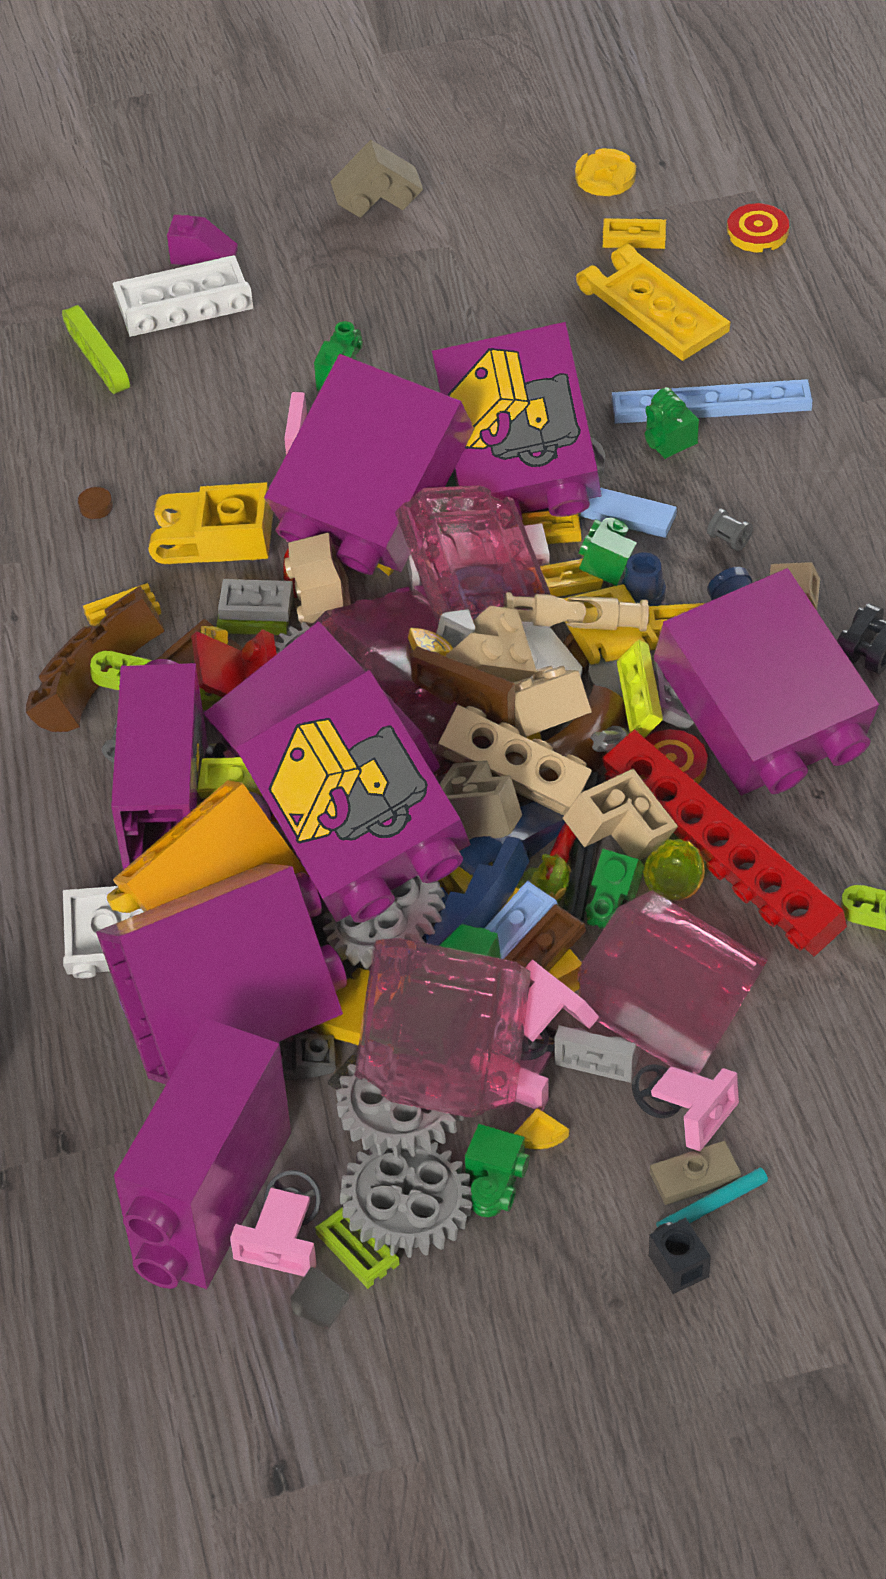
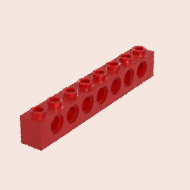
M635 729L602 758L607 771L605 773L607 781L632 769L639 776L650 774L647 778L642 779V781L677 824L678 827L673 833L681 839L680 843H687L689 841L694 847L699 849L702 859L707 862L706 867L718 880L725 878L733 885L734 893L744 903L748 904L751 901L759 908V914L770 926L775 927L778 925L786 932L785 936L796 949L799 951L806 949L815 957L847 927L844 910ZM667 796H675V798L670 801H661L663 798ZM692 818H701L697 823H687ZM719 840L727 841L722 846H712ZM690 847L685 849L692 857L698 856ZM744 863L753 864V866L748 869L738 868L740 865ZM770 886L780 887L779 890L775 892H765V889H767ZM797 909L807 910V912L801 916L791 915V913Z

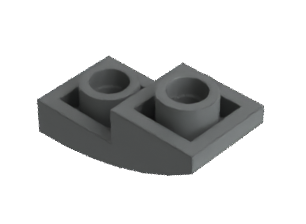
M298 1033L294 1035L292 1042H277L280 1044L284 1081L313 1078L334 1073L336 1067L333 1035Z

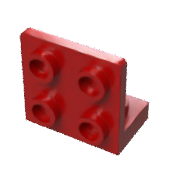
M263 629L252 640L248 641L242 650H238L198 631L191 636L199 687L208 693L222 698L277 655L274 634Z

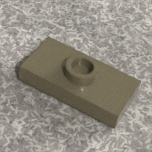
M725 1141L704 1147L701 1151L694 1150L650 1165V1175L665 1205L728 1185L741 1178V1172Z

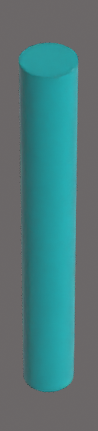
M759 1167L656 1222V1226L659 1227L667 1222L675 1223L684 1218L689 1223H692L768 1182L767 1174Z

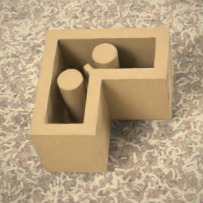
M329 533L289 542V557L285 558V567L288 577L290 579L295 578L296 593L302 603L301 606H297L300 624L305 622L311 628L315 621L319 620L327 628L330 621H332L337 630H340L344 625L348 626L347 630L353 629L348 577L341 561L336 557L337 551Z
M489 606L473 620L475 632L469 634L446 655L450 659L471 665L476 669L502 677L512 683L530 678L537 672L522 621L516 609Z
M547 666L537 669V672L532 675L533 678L514 682L515 728L519 730V735L523 737L592 712L578 670H565L564 666L555 668Z
M634 769L580 793L563 817V820L584 847L612 835L627 856L639 860L653 854L655 851H659L678 827Z

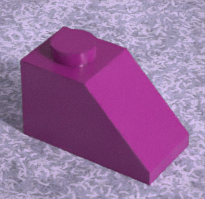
M190 215L173 216L167 233L171 264L193 265L233 255L236 257L238 244L205 217Z

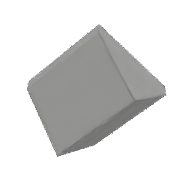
M469 609L446 612L441 615L436 634L446 639L453 648L469 634L475 632V625Z

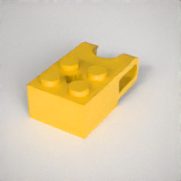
M268 483L200 486L199 492L161 495L155 503L154 515L162 528L156 529L151 534L148 547L151 557L161 564L268 559L273 522V510L264 498L269 489ZM165 509H173L177 513H169ZM163 544H164V545H175L174 547H172V548H170V549H164V548L160 547V545H163Z

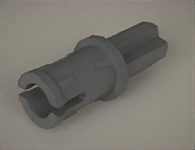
M611 726L605 731L594 732L591 736V739L594 741L592 748L597 752H609L630 733L629 728L624 729L620 726Z

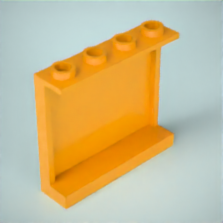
M227 780L118 874L113 881L121 892L131 894L145 912L263 863L292 866L295 874L302 871L307 875L308 873L245 785Z

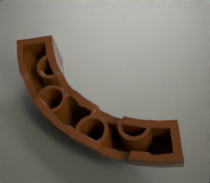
M141 586L106 608V616L97 625L84 626L55 654L40 673L39 679L42 683L38 690L29 693L26 703V714L39 727L51 732H68L79 728L83 710L95 690L99 687L91 678L90 664L93 656L102 651L132 655L146 643L165 632L154 606ZM106 665L105 669L101 671L108 672L109 668H112V666Z
M593 684L588 699L592 712L575 718L567 727L545 740V742L553 747L552 751L564 757L567 755L576 756L587 764V768L591 769L592 772H596L601 767L602 758L608 752H597L592 748L594 741L591 739L592 734L605 731L611 726H620L625 729L627 715L624 700L619 694L606 687ZM510 752L506 755L507 761L513 765H521L525 762L524 757L518 752ZM544 768L539 771L540 776L546 781L551 782L558 779V775L553 769ZM516 793L518 803L531 800Z

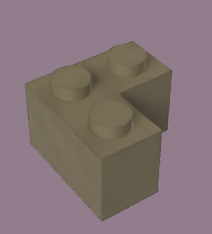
M371 139L330 181L338 205L360 218L380 197L404 210L423 191L415 166Z
M487 760L455 763L439 784L460 817L469 840L482 836H490L492 838L505 837L512 833L522 816L511 776L492 777Z

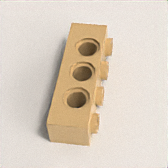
M457 705L438 743L436 754L455 763L487 760L492 777L511 776L516 793L565 816L579 794L582 793L592 770L586 767L587 764L576 756L567 755L564 757L552 751L553 747L543 740L533 739L531 741L519 735V730L510 724L501 722L498 725L486 719V715L477 708L467 706L465 709ZM476 736H485L492 745L489 748L480 749L473 744L472 739ZM510 752H518L524 757L525 762L521 765H513L507 761L506 755ZM544 768L553 769L557 773L558 779L551 782L546 781L540 776L539 771Z

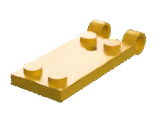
M625 244L612 252V263L618 272L608 278L593 265H590L576 275L577 284L584 294L597 295L682 361L730 331L729 320L637 253L635 248L629 244Z

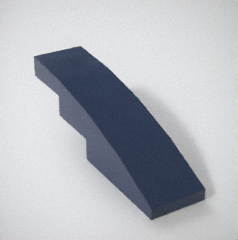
M535 801L520 807L522 816L512 833L507 835L521 838L528 859L553 841L565 823L563 820L564 815ZM482 836L470 839L471 845L459 851L463 857L459 867L473 876L478 864L493 866L507 836L502 838Z
M507 836L493 866L478 864L465 894L450 892L445 902V908L440 913L442 921L435 923L433 927L435 933L430 934L421 952L424 960L461 924L485 928L500 912L512 895L530 862L521 838Z

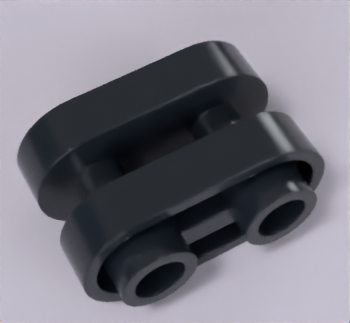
M868 603L864 608L860 607L856 611L852 626L848 631L843 630L837 642L851 663L855 664L861 656L866 657L865 669L881 674L886 668V621L883 620L884 609ZM877 633H879L878 636H877V637L875 638V640L873 641V643L870 644V642L873 640V638L875 637V635H876Z

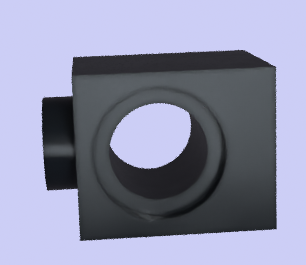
M686 1218L675 1223H664L657 1227L653 1233L649 1234L648 1256L672 1294L709 1278L711 1256ZM679 1250L684 1252L685 1254L674 1255L671 1254L670 1251Z

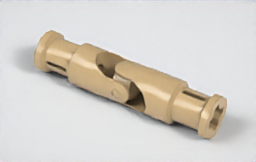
M506 592L503 608L530 609L518 610L522 622H533L534 626L551 627L564 621L569 622L566 625L573 628L616 630L617 627H636L639 631L645 632L649 617L648 600H641L640 603L619 602L617 598L574 596L566 601L554 595L535 594L534 597L513 596L510 592ZM584 602H589L597 608L598 616L593 623H583L584 616L586 615Z

